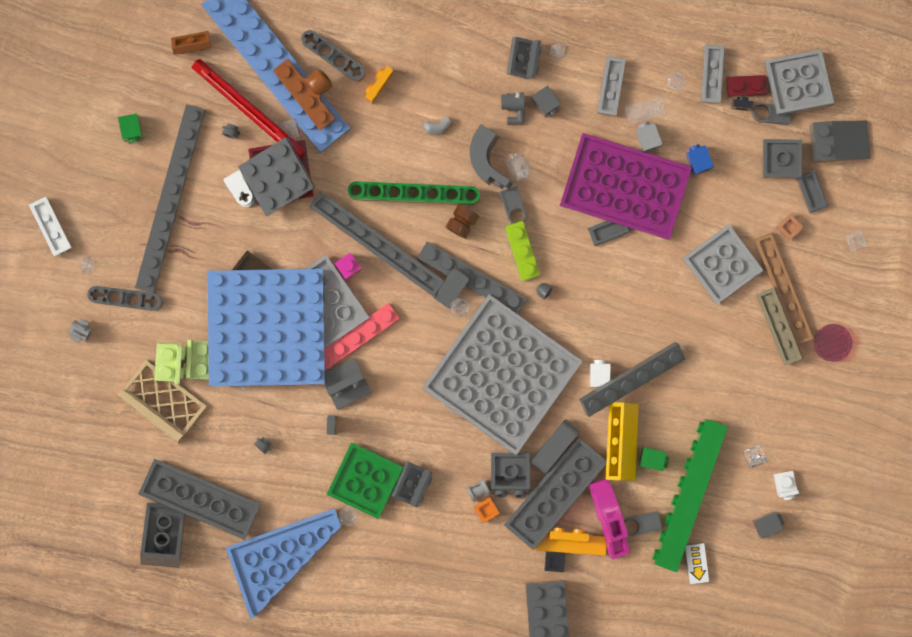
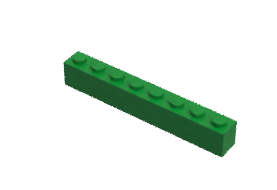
M708 419L699 422L696 430L699 435L697 440H693L690 450L693 452L691 458L687 457L684 469H686L684 476H680L677 487H680L678 495L674 494L671 502L673 509L671 513H667L665 519L667 526L665 531L662 530L658 541L661 543L659 549L655 548L652 560L655 561L653 564L674 572L678 571L728 426Z

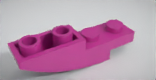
M603 479L589 484L597 518L602 525L609 557L613 560L630 554L626 539L628 537L626 526L609 480Z

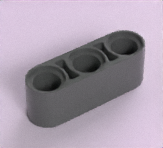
M565 419L530 462L546 474L579 434L580 430Z

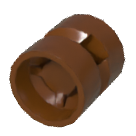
M458 204L453 213L455 217L449 219L445 228L459 237L467 239L471 232L470 226L475 225L480 216L467 207Z

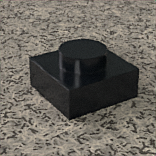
M737 97V99L732 101L731 109L751 111L753 101H749L747 97Z
M546 551L544 571L564 572L565 553Z

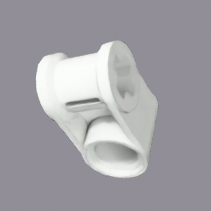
M240 170L223 179L229 191L241 206L248 208L254 204L255 196ZM243 194H246V195L248 196V197H247V199H248L247 202H245L244 200H242V199H243V196H242Z

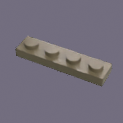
M773 287L756 294L784 366L803 359L776 288Z

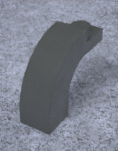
M480 124L470 145L471 164L477 175L486 184L490 185L494 180L493 184L503 189V187L510 189L513 183L495 171L490 162L491 151L500 137Z

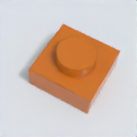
M490 497L474 506L483 523L500 514Z

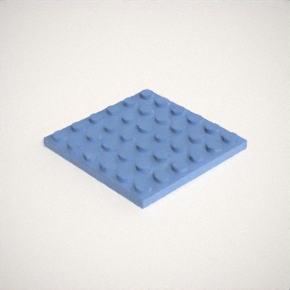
M323 269L207 271L210 387L325 384Z

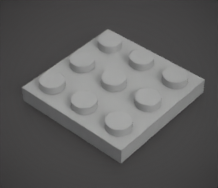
M822 50L765 60L777 116L834 105Z
M729 224L682 258L716 305L763 271Z

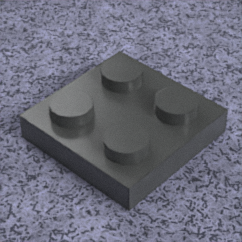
M763 139V178L801 179L802 140Z

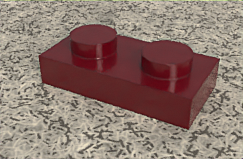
M766 75L727 77L728 97L766 95Z

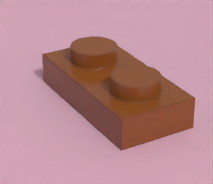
M209 31L171 38L174 55L211 48Z

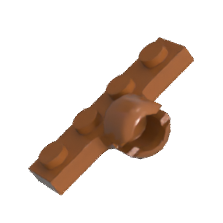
M286 59L273 70L320 131L336 119L321 99V96L332 87L330 79L322 70H315L308 77L304 78L290 59Z

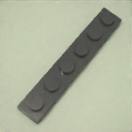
M426 242L417 258L449 276L454 267H457L471 277L465 285L466 287L485 298L490 294L516 314H518L526 300L525 297L429 242Z
M677 342L672 343L580 398L579 400L585 414L588 417L594 415L686 360L680 345Z

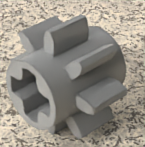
M80 319L79 322L74 320L68 333L72 334L71 339L78 343L81 340L86 342L92 332V328L89 327L90 323L84 319Z

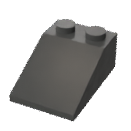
M867 120L814 122L810 125L813 163L870 159Z
M147 503L140 553L141 565L180 567L184 514L159 503Z

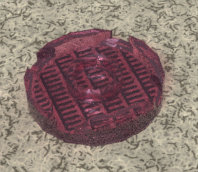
M829 324L820 328L815 334L813 341L814 350L817 355L829 362L841 361L847 357L853 344L848 330L838 324Z

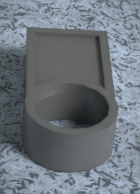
M759 103L753 108L752 117L759 123L789 125L791 113L777 116L774 104ZM759 106H764L769 111L768 117L764 120L758 119L755 115V109Z
M515 186L500 191L509 223H513L510 219V213L515 209L521 210L524 213V223L527 215L518 187Z
M658 511L628 517L624 520L625 523L627 520L633 519L639 524V528L634 534L627 532L629 536L662 529Z

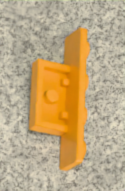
M554 528V531L548 532L534 550L605 556L606 541L604 536L585 534V530L573 529V533L565 532L564 528Z

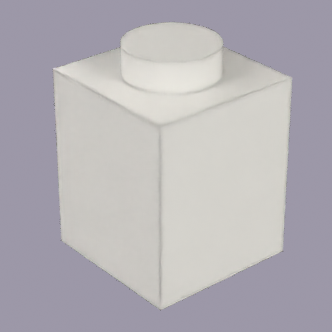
M594 360V364H590V387H600L610 381V364H606V360Z

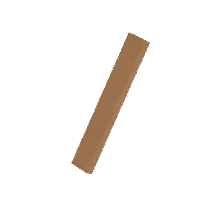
M773 233L754 239L772 288H776L798 345L813 340L814 336Z

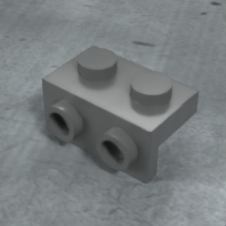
M512 37L506 75L523 79L535 78L538 73L537 64L541 54V41Z
M406 461L391 496L414 507H418L424 499L426 487L431 483L433 472Z

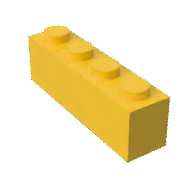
M612 403L609 405L606 480L635 481L639 404Z

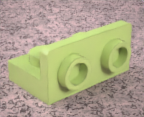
M188 340L187 344H184L187 363L183 364V375H186L187 379H209L208 341Z
M157 342L155 381H173L175 384H179L180 379H183L184 369L181 367V360L185 359V349H182L180 343Z

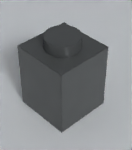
M548 85L532 96V101L544 117L547 115L552 117L559 112L558 108L561 104Z
M774 511L752 520L761 539L784 530L782 527L784 525L782 516Z

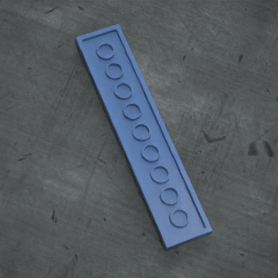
M206 0L201 4L320 153L350 130V127L324 95L321 96V99L336 119L322 131L317 128L273 70L286 59H290L304 78L308 77L307 74L247 0Z

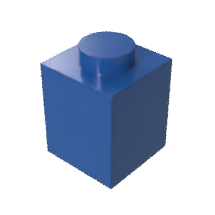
M700 144L689 148L690 151L686 153L694 175L714 167L706 145L701 147Z

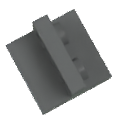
M355 358L325 373L326 390L337 410L372 393Z

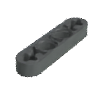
M307 30L302 34L301 40L307 49L349 79L358 82L364 78L365 70L361 64L315 31ZM311 35H314L313 39L317 43L319 42V40L322 41L318 44L316 50L313 49L314 47H316L314 43H306V36L310 37ZM327 45L331 48L329 55H322L320 53L322 46ZM339 56L346 58V64L342 67L337 66L335 63L336 58ZM350 62L353 63L351 65L353 69L360 68V76L356 75L353 77V72L350 69L347 72L344 71L348 68Z
M93 286L87 293L88 299L96 304L151 311L160 309L163 304L162 298L158 294ZM98 289L99 293L106 294L105 290H108L106 295L107 302H104V297H98L95 300L92 292L94 293ZM113 292L120 293L121 298L119 302L114 303L111 301L110 296ZM133 294H137L140 298L139 303L136 305H132L129 302V298ZM143 295H146L145 299L152 300L155 297V300L159 303L155 304L154 307L150 303H144L145 307H142Z

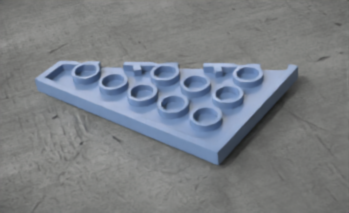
M335 508L226 547L250 619L254 618L341 527Z

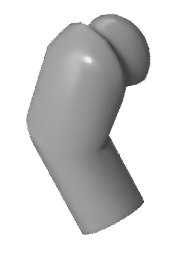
M445 116L440 123L425 122L423 128L430 135H440L453 122Z

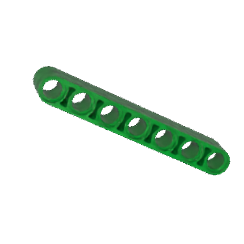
M355 181L348 186L349 196L353 200L475 205L480 198L479 190L473 186ZM355 186L362 188V192L358 196L351 193L352 188ZM373 187L381 189L379 196L375 197L370 194ZM392 188H398L400 195L392 197L389 192ZM414 188L417 189L419 196L411 198L408 195L409 191ZM431 189H435L439 194L437 198L430 199L427 195ZM448 191H456L458 194L457 198L450 200L447 197ZM474 191L477 197L475 200L470 201L466 198V193Z

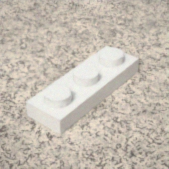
M44 197L30 204L29 207L53 256L56 257L72 249L48 198Z

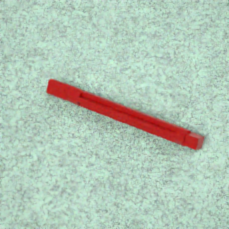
M198 59L193 63L191 68L270 137L276 142L288 137L298 157L303 156L306 150L204 61Z

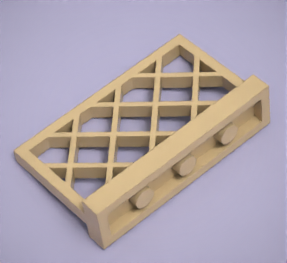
M145 360L124 388L119 391L117 398L179 444L183 436L207 406L173 381H167L169 390L158 391L157 382L154 378L142 379V371L146 366L153 371L155 376V366ZM154 381L155 391L144 393L143 382ZM133 383H141L142 393L133 394L128 389ZM180 391L183 393L184 401L173 402L172 392ZM170 393L171 403L159 404L158 394ZM156 394L157 405L149 406L145 403V395ZM196 403L201 408L197 413L188 414L187 404ZM185 404L186 415L174 416L173 405ZM171 406L172 416L163 417L160 414V407ZM186 417L187 425L182 431L176 426L175 419Z

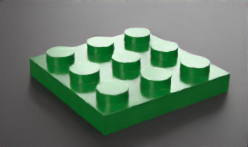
M351 442L326 495L379 519L403 467Z

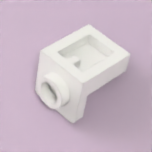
M793 471L773 474L778 497L789 500L794 499L795 494H799Z

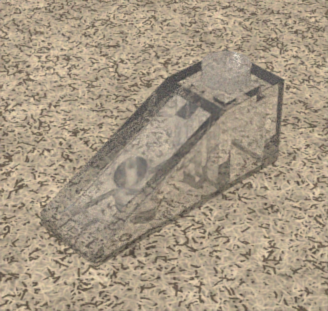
M514 153L508 156L509 159H506L505 163L512 183L531 177L532 170L524 154Z

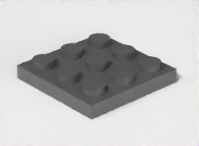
M285 137L238 166L265 216L273 214L316 188L288 137Z

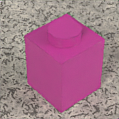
M351 253L334 263L346 281L362 270Z

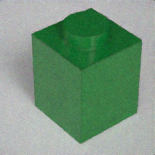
M137 113L118 117L121 136L124 142L128 141V144L138 143L139 139L144 138L140 118Z
M643 447L639 466L663 471V468L668 466L669 457L666 456L667 452Z

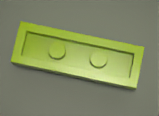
M523 220L504 226L521 281L539 276L540 273Z

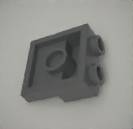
M491 453V494H495L497 498H505L507 494H514L516 498H524L526 495H530V453H518L517 455L513 453Z

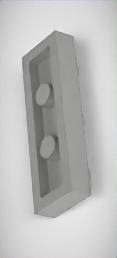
M705 45L701 92L702 103H721L724 46Z
M607 56L598 114L617 115L626 59Z

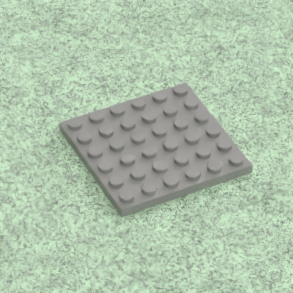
M489 294L422 389L510 452L517 455L583 361Z

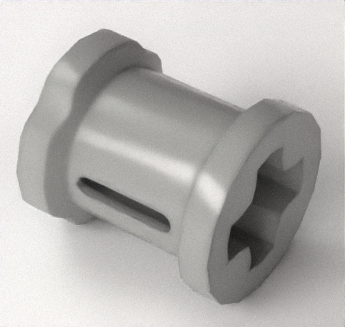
M484 479L471 487H466L473 502L485 494H491Z

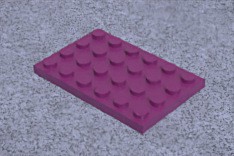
M582 133L560 207L670 240L692 167Z

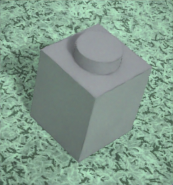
M645 122L638 125L639 129H636L635 133L642 152L662 146L655 123Z

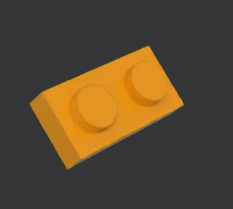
M386 66L385 69L381 68L376 75L377 81L374 85L370 84L365 91L367 101L373 104L393 75V69Z

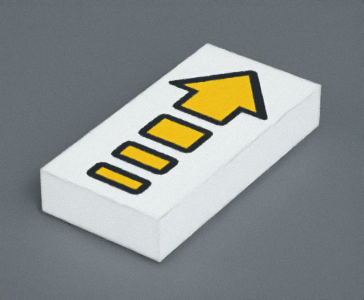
M704 543L686 545L685 554L689 583L709 582Z

